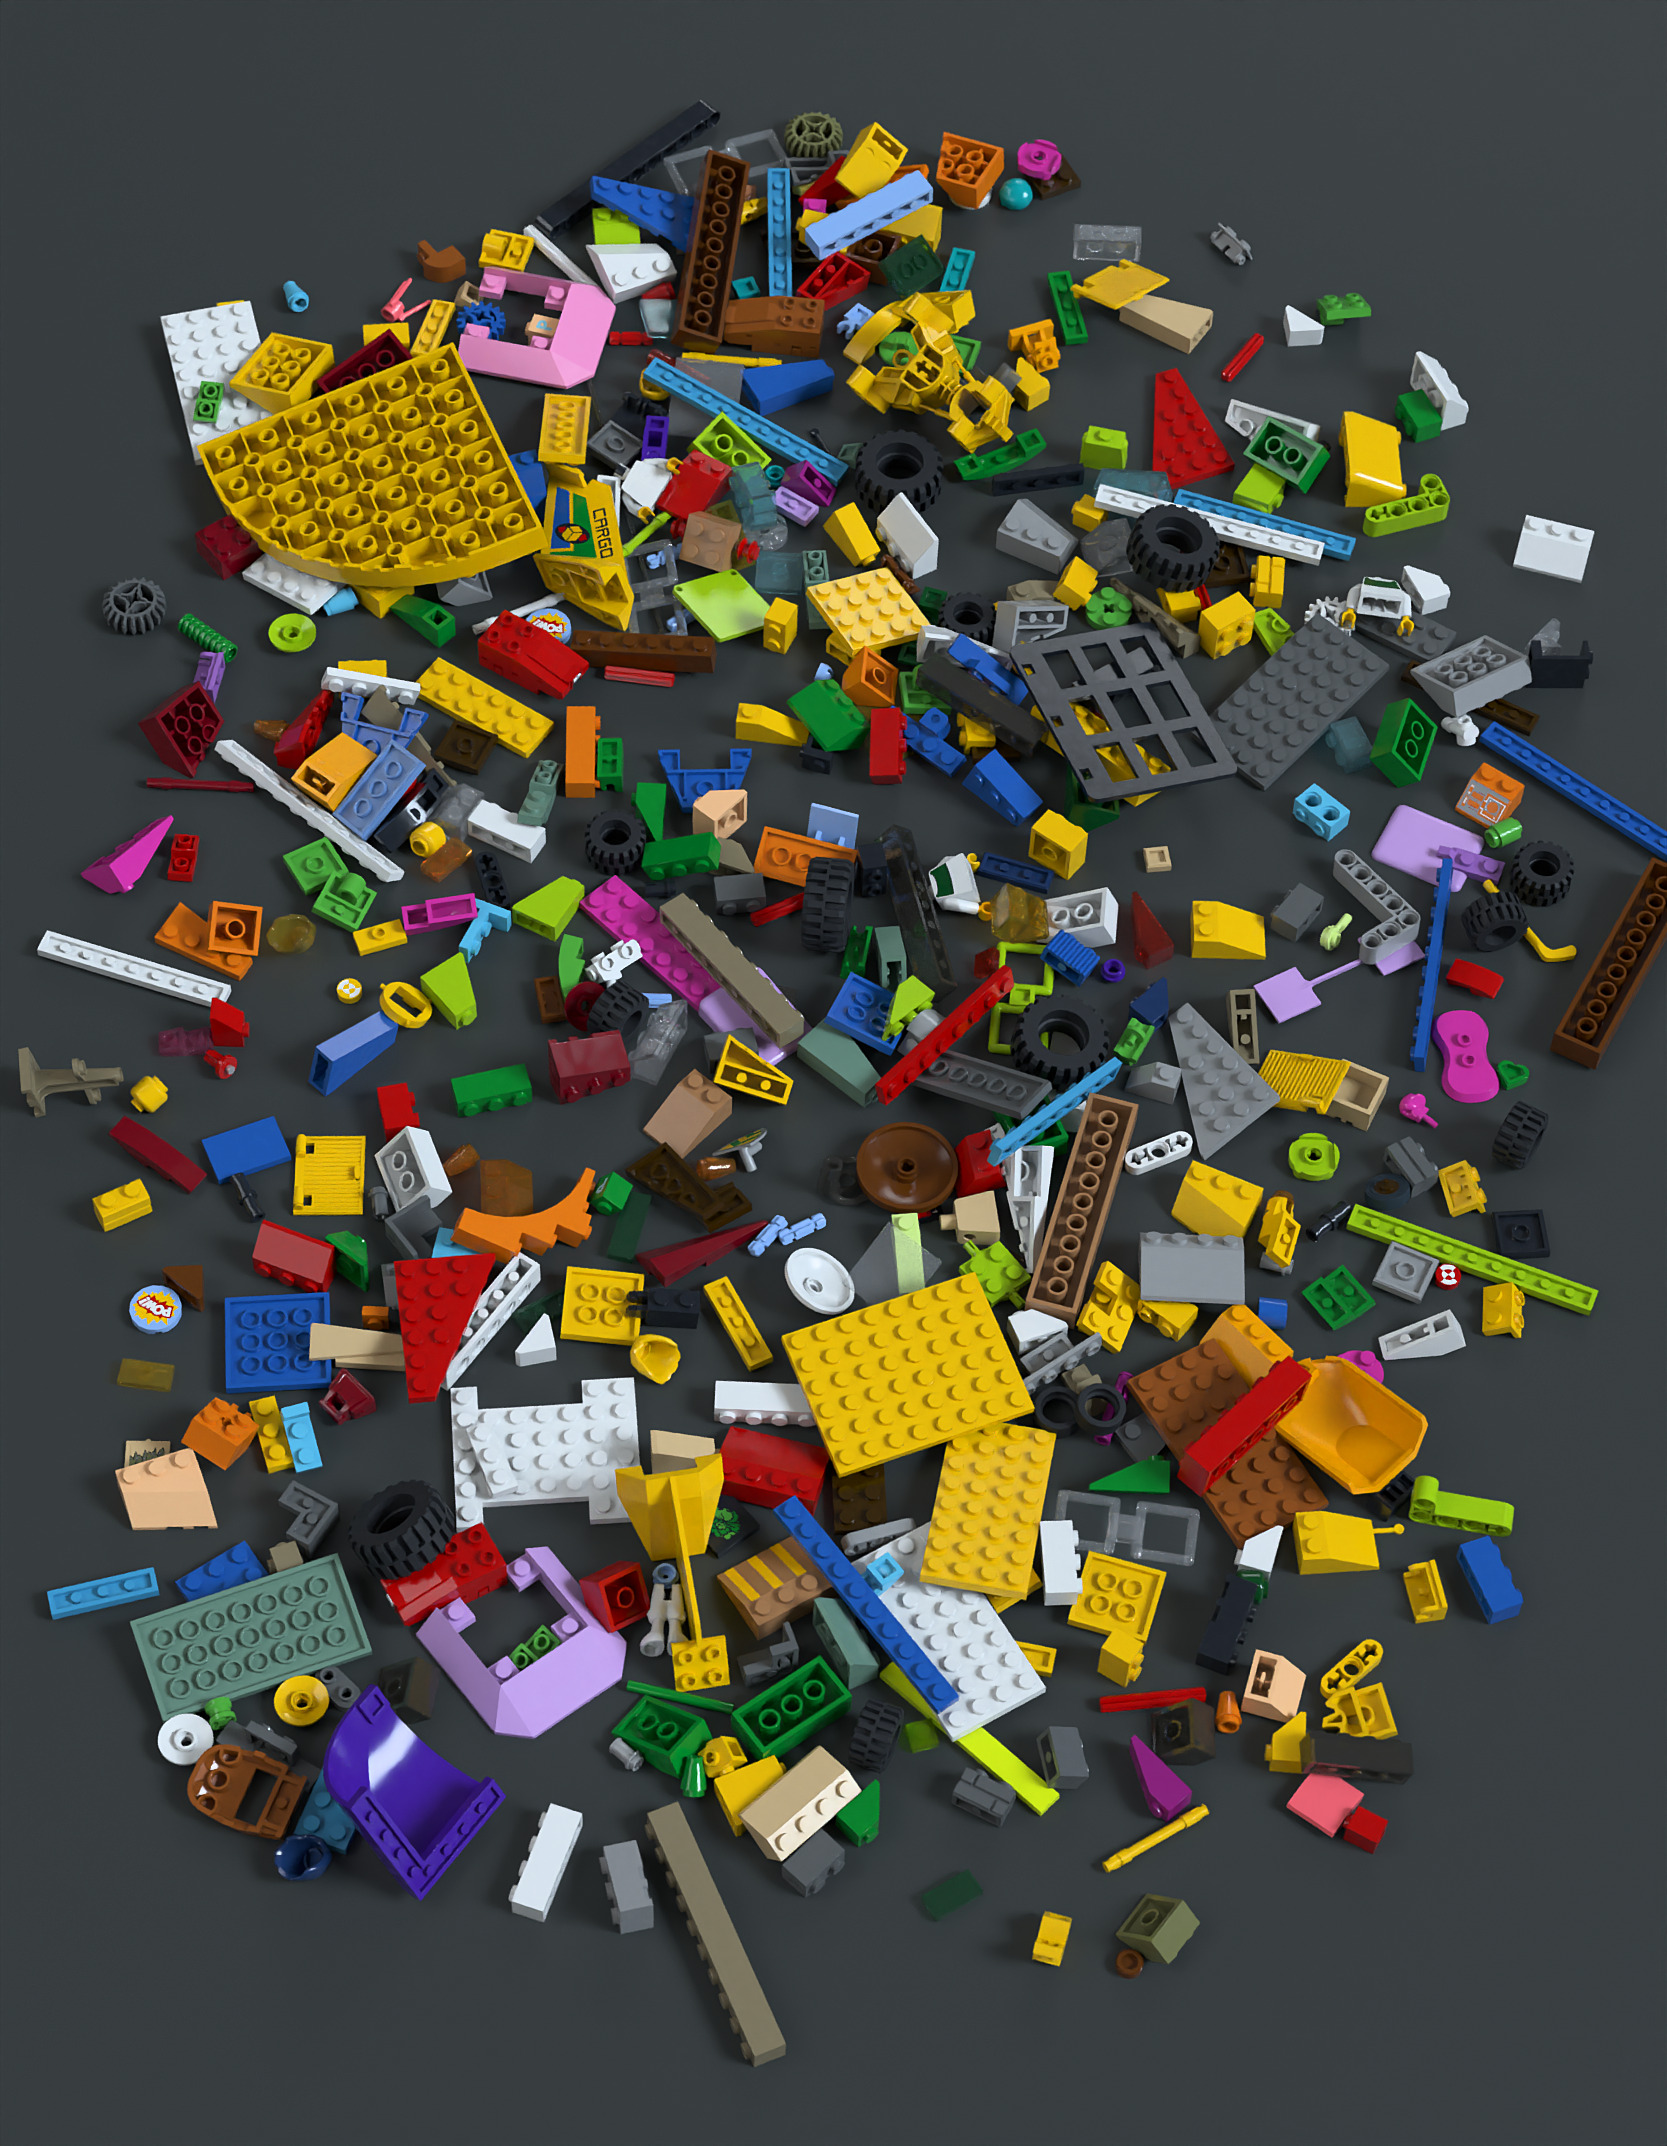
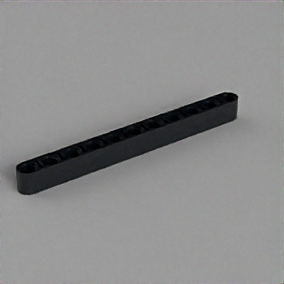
M700 100L594 176L634 184L718 123L721 113L705 100ZM591 178L542 212L536 218L534 227L548 239L554 241L590 216L592 209H599L604 206V204L591 198Z

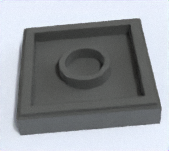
M610 420L587 441L586 451L616 470L620 463L628 467L642 454L643 441Z

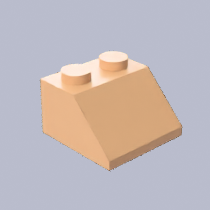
M744 789L708 791L703 797H698L693 803L694 835L712 832L716 839L718 836L727 839L747 821V792Z

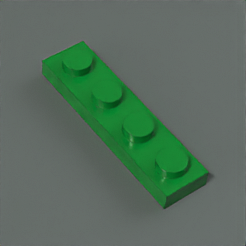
M1070 272L1047 273V282L1065 345L1087 343L1088 335L1077 298L1074 297L1073 291L1070 290L1071 286H1073Z

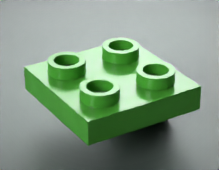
M1348 293L1346 297L1326 295L1324 299H1317V308L1320 311L1322 326L1341 325L1344 322V318L1371 316V307L1357 293Z
M930 664L917 665L913 672L899 673L898 679L904 714H925L931 708H937L945 715H950L952 707L946 673H935L933 666Z
M333 870L311 912L353 933L358 930L377 892L365 887L366 882L361 876L355 873H348L344 876Z

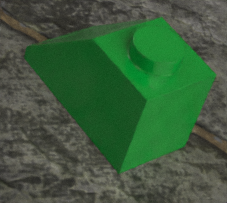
M876 1779L836 1814L835 1826L858 1848L864 1842L870 1843L879 1832L880 1783Z

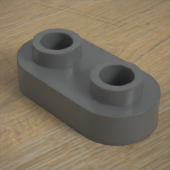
M335 1666L318 1670L315 1674V1678L326 1687L329 1701L342 1712H347L361 1695L359 1688ZM327 1675L333 1676L331 1680L324 1679ZM344 1693L352 1694L348 1698L342 1696Z

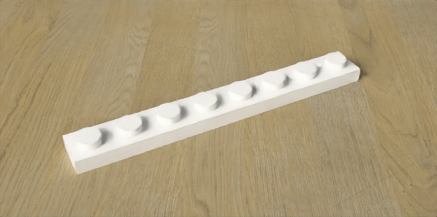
M48 930L37 949L39 956L211 1007L212 997L226 1002L231 993L230 985Z

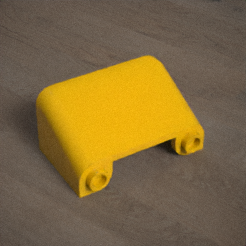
M1353 411L1343 412L1339 431V445L1344 447L1345 485L1348 488L1347 494L1344 497L1345 507H1373L1405 498L1406 484H1402L1398 445L1401 442L1400 431H1397L1395 426Z

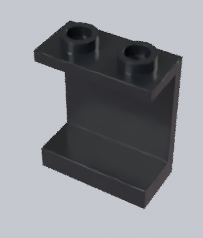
M1531 640L1528 657L1530 660L1532 682L1526 684V688H1583L1585 679L1589 678V664L1593 663V651L1589 650L1588 641H1583L1580 655H1542L1541 640Z

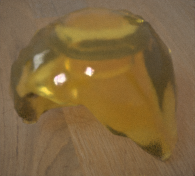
M290 914L275 919L273 921L274 924L269 928L266 935L269 945L275 951L286 954H302L313 945L317 928L306 916Z

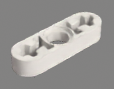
M1178 1131L1132 1149L1125 1156V1170L1132 1175H1140L1183 1158L1191 1152L1192 1137L1186 1132ZM1176 1142L1185 1143V1147H1182L1180 1144L1176 1145ZM1154 1149H1161L1165 1152V1155L1158 1158L1153 1156L1151 1152ZM1132 1159H1135L1136 1162L1141 1161L1140 1165H1137L1135 1162L1131 1163Z

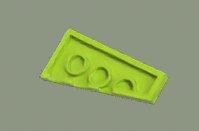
M1271 607L1255 613L1253 628L1272 657L1294 633L1290 630V625Z

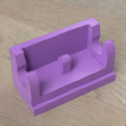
M201 652L200 658H207L211 661L199 660L193 683L200 681L213 704H215L225 670L224 654L222 652Z

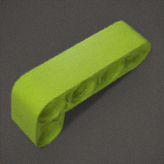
M1426 474L1421 478L1417 496L1368 508L1365 513L1363 532L1369 537H1379L1444 520L1447 516L1450 497L1441 479L1435 474Z
M1424 1475L1415 1479L1409 1509V1518L1418 1523L1498 1537H1506L1512 1533L1514 1507L1509 1503L1438 1491L1439 1481L1431 1476Z

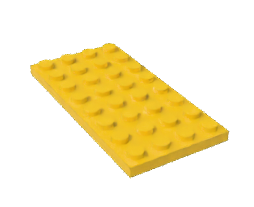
M999 1423L947 1442L920 1573V1582L1026 1600L1056 1440L1055 1433L1042 1429Z

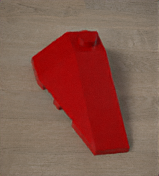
M322 689L286 729L280 742H276L274 755L277 756L278 766L298 770L303 762L313 754L334 701V691Z

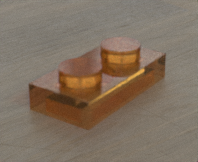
M454 836L421 863L420 869L438 884L472 856V849Z

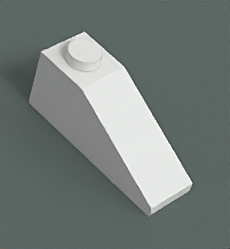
M1450 1309L1378 1338L1385 1360L1440 1356L1466 1346L1461 1326Z

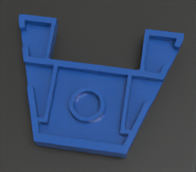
M346 692L341 694V701L343 702V712H341L342 732L378 756L391 739L406 749L428 718L426 712L406 708L398 731L360 722L358 718L365 699L362 696Z
M752 748L730 749V769L681 770L680 749L658 750V759L682 813H693V803L700 796L703 797L708 791L739 790L752 757Z

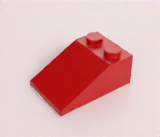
M696 449L682 461L683 465L680 464L677 469L680 474L673 475L656 503V508L676 518L682 517L684 522L688 521L690 513L698 511L708 513L731 489L733 467Z

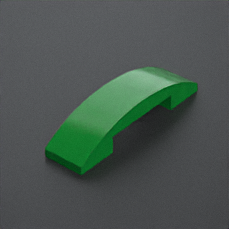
M1037 428L1017 435L1016 442L979 457L972 453L955 460L954 465L963 480L984 479L995 474L1004 473L1025 463L1046 448V442Z

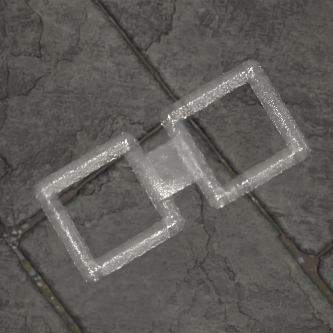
M772 129L727 140L725 142L726 149L717 151L742 160L736 147L768 138L779 161L750 168L748 178L767 173V168H782L784 158H788ZM708 145L664 158L663 162L681 195L696 193L697 183L685 186L675 164L705 156L709 149L713 150L712 146Z
M665 539L639 545L628 557L663 550L668 576L631 584L627 558H624L633 594L639 592L641 601L635 602L632 605L629 618L630 633H640L636 612L673 604L678 631L662 635L688 636L682 603L674 594L664 596L663 587L674 585L678 582L671 541Z
M1060 1490L1058 1492L1054 1521H1065L1068 1501L1110 1507L1105 1543L1078 1539V1546H1074L1075 1550L1093 1551L1110 1555L1115 1551L1116 1542L1132 1544L1131 1556L1136 1559L1184 1566L1193 1565L1200 1512L1197 1509L1140 1501L1137 1503L1136 1515L1132 1516L1120 1514L1121 1501L1117 1497L1070 1490ZM1146 1512L1189 1519L1184 1555L1142 1549Z

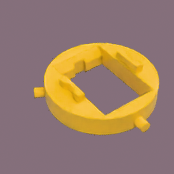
M392 982L387 986L383 983L380 985V988L383 990L379 998L380 1006L390 1019L407 1028H420L426 1024L432 1014L431 999H427L417 988L403 982ZM396 992L403 998L402 1000L412 1008L416 1007L421 1013L414 1017L392 1001L390 997Z

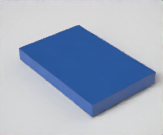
M274 1116L202 1140L203 1148L219 1185L229 1182V1179L236 1173L241 1172L246 1176L291 1160V1154Z

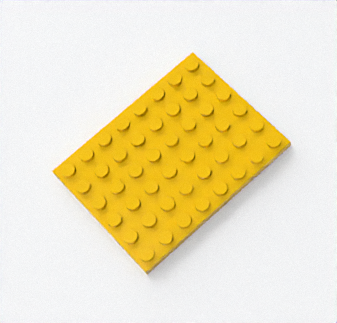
M975 1272L782 1335L781 1337L785 1351L839 1478L1032 1413L1035 1409Z

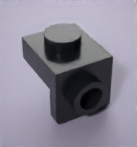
M809 736L807 744L803 743L800 749L799 757L802 758V768L830 775L833 766V753L815 749L814 737Z

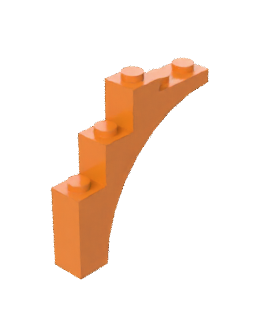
M586 1167L570 1195L557 1205L540 1213L520 1217H501L465 1208L457 1219L450 1240L481 1254L495 1253L496 1260L506 1265L512 1256H518L521 1247L540 1256L545 1253L547 1248H553L556 1239L577 1248L582 1240L587 1241L592 1227L589 1226L592 1215L586 1213L589 1207V1202L586 1199L587 1196H591L595 1188L596 1182L593 1181L596 1171Z

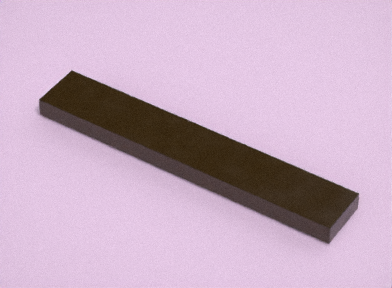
M1411 659L1401 676V681L1424 690L1411 675L1410 671L1422 664ZM1501 698L1494 699L1483 707L1471 710L1526 736L1531 735L1540 719V715Z

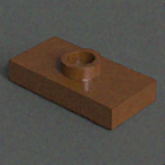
M558 975L533 979L542 1024L566 1021Z

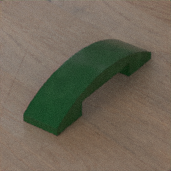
M925 586L918 608L931 625L938 627L939 609L942 607L943 601L947 599L948 592ZM917 640L903 643L897 662L915 667L923 664L922 662H917Z

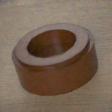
M1122 1950L1116 1957V1972L1126 1979L1138 1977L1143 1969V1957L1136 1950Z

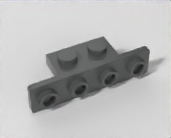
M230 1720L216 1739L218 1745L230 1744L240 1746L243 1750L263 1752L267 1757L289 1766L290 1771L302 1778L305 1775L309 1780V1786L304 1791L305 1794L311 1791L321 1772V1769L299 1758L298 1746L294 1740L287 1736L280 1737L268 1725L263 1723L259 1725L251 1720L245 1728Z

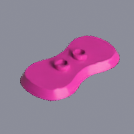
M1466 1010L1450 1011L1437 1016L1431 1025V1035L1442 1052L1444 1059L1442 1086L1445 1092L1452 1099L1464 1103L1484 1102L1493 1098L1498 1093L1500 1080L1487 1058L1486 1046L1489 1031L1484 1020L1475 1012Z

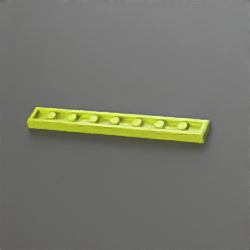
M892 1661L880 1673V1678L946 1734L924 1698ZM982 1727L954 1741L999 1781L1009 1783L1013 1790L1016 1791V1796L1038 1815L1042 1816L1059 1799L1060 1794L1053 1788H1048L1047 1783Z

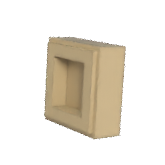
M1167 846L1143 848L1147 873L1171 871L1172 865Z

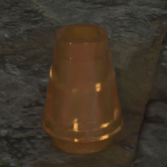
M258 719L254 724V732L274 742H280L283 733L290 724L286 723L285 720Z
M470 1143L465 1146L462 1144L442 1164V1167L450 1178L476 1166L480 1156Z
M703 1157L701 1160H697V1174L706 1182L730 1175L736 1171L733 1158Z

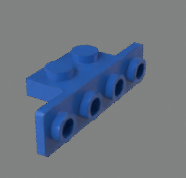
M959 633L948 648L947 653L970 670L972 677L980 682H985L991 692L998 696L1001 695L1012 705L1019 706L1028 693L1024 682L964 634Z

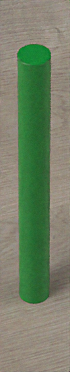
M628 1680L626 1688L627 1691L727 1714L733 1712L735 1705Z

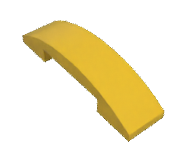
M895 301L873 315L854 335L844 349L843 355L858 365H862L875 353V346L898 325L904 327L910 320L892 312V308L901 301Z

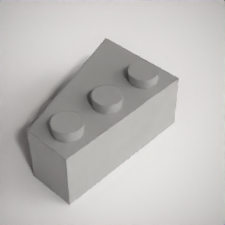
M636 1840L604 1846V1857L599 1858L602 1874L608 1875L609 1882L605 1883L607 1899H613L615 1908L610 1909L613 1925H619L621 1934L653 1928L652 1898L649 1899L648 1883L644 1878L643 1864Z

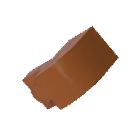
M426 240L417 243V259L423 266L424 277L437 283H447L466 274L465 258L453 245L437 253Z

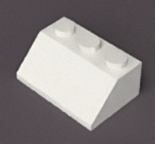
M1420 351L1416 352L1410 380L1415 391L1419 389L1424 390L1443 420L1441 431L1464 424L1469 408L1467 402L1462 400L1456 385L1451 383L1446 370L1440 366L1436 359Z
M901 492L877 518L875 532L878 539L883 541L888 547L890 555L896 557L901 568L914 580L937 569L939 539Z
M1526 515L1513 567L1581 583L1594 531Z
M406 1126L374 1155L396 1213L425 1195L430 1198L431 1208H434L452 1193L429 1131Z

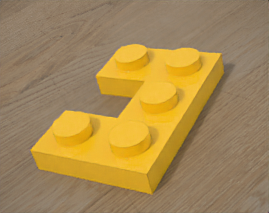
M1106 1261L1101 1264L1093 1284L1112 1298L1108 1309L1104 1313L1092 1302L1085 1304L1076 1326L1089 1336L1099 1332L1102 1336V1346L1115 1354L1120 1352L1137 1311L1138 1300L1140 1299V1285L1112 1263Z

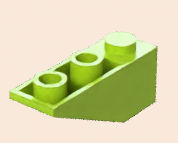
M913 975L898 985L890 1002L882 1035L883 1041H886L892 1035L896 1037L906 1025L909 1026L911 1021L925 1009H931L933 1006L931 1001L935 993Z

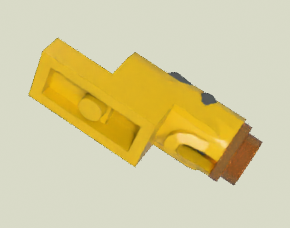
M1284 1190L1276 1191L1268 1200L1263 1214V1224L1258 1234V1241L1267 1248L1265 1254L1281 1268L1290 1266L1301 1227L1293 1219L1294 1197L1291 1193Z

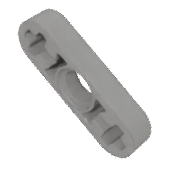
M905 1518L849 1533L841 1539L844 1553L848 1556H853L879 1549L917 1529L913 1519Z

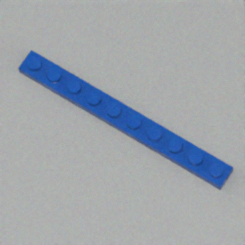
M1495 721L1480 736L1479 741L1667 862V831Z
M1443 858L1442 868H1437L1436 882H1439V887H1434L1433 901L1436 902V907H1431L1430 920L1434 921L1433 926L1428 927V941H1431L1430 946L1425 948V961H1428L1427 966L1422 968V980L1425 981V984L1419 988V1000L1422 1001V1004L1416 1008V1021H1419V1025L1414 1026L1413 1041H1416V1045L1411 1046L1410 1061H1414L1415 1071L1425 1072L1451 894L1453 859Z
M794 1495L773 1509V1515L933 1711L938 1715L959 1701L960 1696L798 1498Z

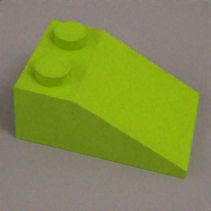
M609 208L592 209L595 245L640 244L639 226L628 220L630 216L618 209L615 211Z
M723 412L686 449L689 454L696 449L733 467L731 485L741 492L772 460Z

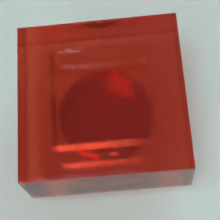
M993 946L975 955L974 976L981 980L999 969L1000 951Z

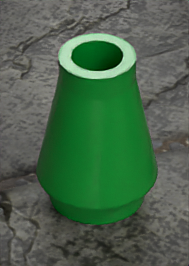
M686 1756V1765L680 1789H683V1796L702 1797L705 1795V1790L708 1788L703 1766V1756Z

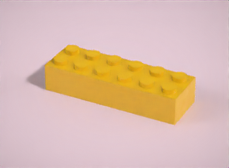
M1077 702L1069 703L1087 736L1110 731L1104 720L1095 716L1086 707L1081 706ZM1034 705L1025 730L1064 756L1037 706ZM1058 719L1053 720L1056 727L1062 726ZM1135 744L1152 775L1170 772V767L1145 751L1142 746ZM1118 745L1095 749L1113 783L1136 778ZM1159 792L1123 799L1136 807Z

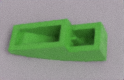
M567 934L563 936L559 954V983L564 1002L570 989L576 984L583 982L586 975L585 960L581 959L584 953L583 938Z

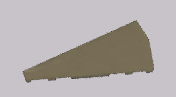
M1113 577L1110 579V585L1113 589L1125 595L1132 603V611L1142 623L1151 622L1155 624L1183 659L1199 651L1200 635L1118 578Z
M382 684L376 689L361 711L362 722L398 731L403 715L398 710L400 706L396 701L391 703L386 696L387 688ZM418 731L406 750L426 765L422 770L424 774L429 769L435 768L449 784L446 790L450 793L457 788V782L452 780L442 770L445 766L441 761L435 762L430 755L431 747Z

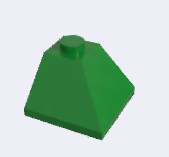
M348 1231L328 1234L325 1237V1242L334 1245L337 1271L367 1293L370 1290L366 1242L360 1236H354Z

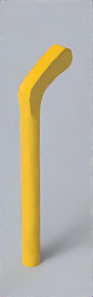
M1490 879L1486 880L1482 885L1489 894L1500 892ZM1530 927L1527 928L1528 931L1524 934V937L1534 947L1543 961L1560 962L1575 958L1577 953L1575 946L1570 945L1555 950L1549 949L1540 941Z

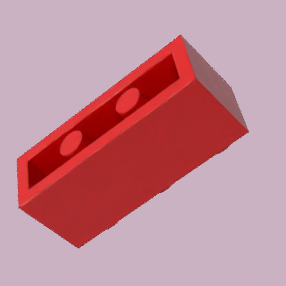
M900 708L871 709L869 776L874 785L902 784V775H906V762L903 761V753L907 751L906 738H903V730H907V717L903 716Z

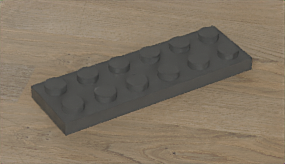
M951 1050L942 1053L930 1067L926 1068L914 1082L909 1084L1023 1120L1053 1089L1049 1080Z

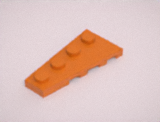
M181 902L154 937L156 944L237 981H241L253 964L252 958L249 955L209 951L207 947V922Z

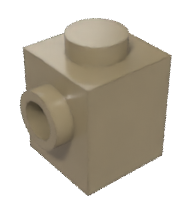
M295 1541L281 1542L269 1549L271 1559L267 1560L271 1575L304 1564Z

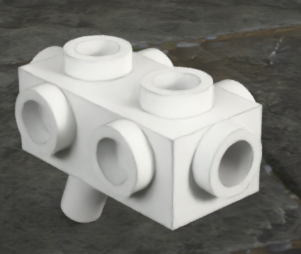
M632 939L626 944L621 940L610 947L612 950L610 954L605 956L602 952L592 958L591 962L593 964L585 969L587 977L597 984L606 982L607 988L615 983L617 979L622 977L620 970L643 956L636 940Z

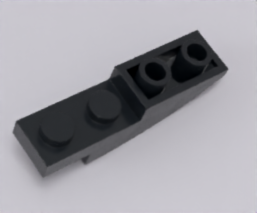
M435 768L429 769L406 800L396 806L374 835L389 854L402 845L443 800L441 796L449 784Z

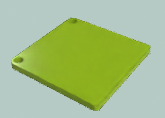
M734 569L676 585L672 591L675 597L717 642L727 641L764 629V616L770 606Z

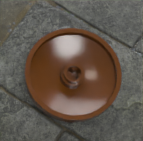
M913 1122L892 1123L872 1132L862 1143L856 1161L857 1180L865 1195L879 1207L899 1214H919L932 1210L942 1204L953 1191L958 1174L957 1157L950 1143L934 1129Z

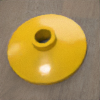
M305 1675L295 1676L279 1686L274 1697V1706L278 1716L287 1724L298 1727L308 1726L316 1723L325 1715L329 1706V1695L324 1684L318 1679ZM304 1702L307 1704L306 1707H298L299 1703Z

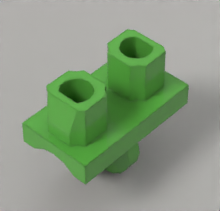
M1132 1017L1113 1050V1055L1119 1057L1122 1063L1129 1066L1136 1064L1154 1033L1155 1027L1142 1024Z

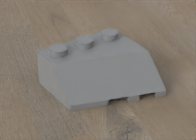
M1018 499L997 530L996 549L1058 575L1078 545L1079 540L1028 499Z

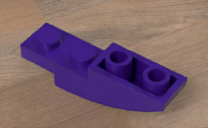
M647 415L641 462L644 459L651 458L666 459L670 417Z

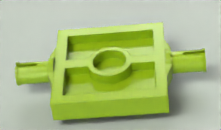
M972 1240L966 1242L963 1248L972 1257L969 1261L959 1266L958 1272L962 1276L972 1272L976 1273L991 1308L999 1302L1009 1299L1018 1310L1021 1307L1023 1308L1026 1301L1021 1298L1018 1291L1031 1281V1276L1000 1241L983 1250H979Z

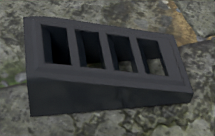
M1404 1470L1400 1471L1379 1492H1374L1370 1496L1366 1504L1367 1509L1383 1522L1388 1521L1411 1498L1415 1479ZM1399 1481L1401 1484H1403L1405 1487H1407L1408 1490H1406L1405 1488H1403V1487H1402L1400 1484H1398L1397 1482Z

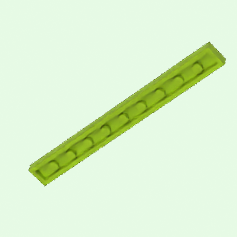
M1355 1204L1347 1223V1230L1389 1245L1392 1241L1433 1257L1439 1260V1263L1453 1264L1459 1270L1498 1284L1513 1282L1517 1289L1523 1293L1590 1316L1598 1294L1596 1289Z

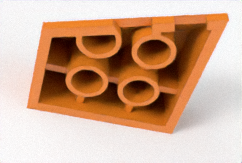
M943 132V143L941 145L936 181L957 204L977 209L1004 170V148Z

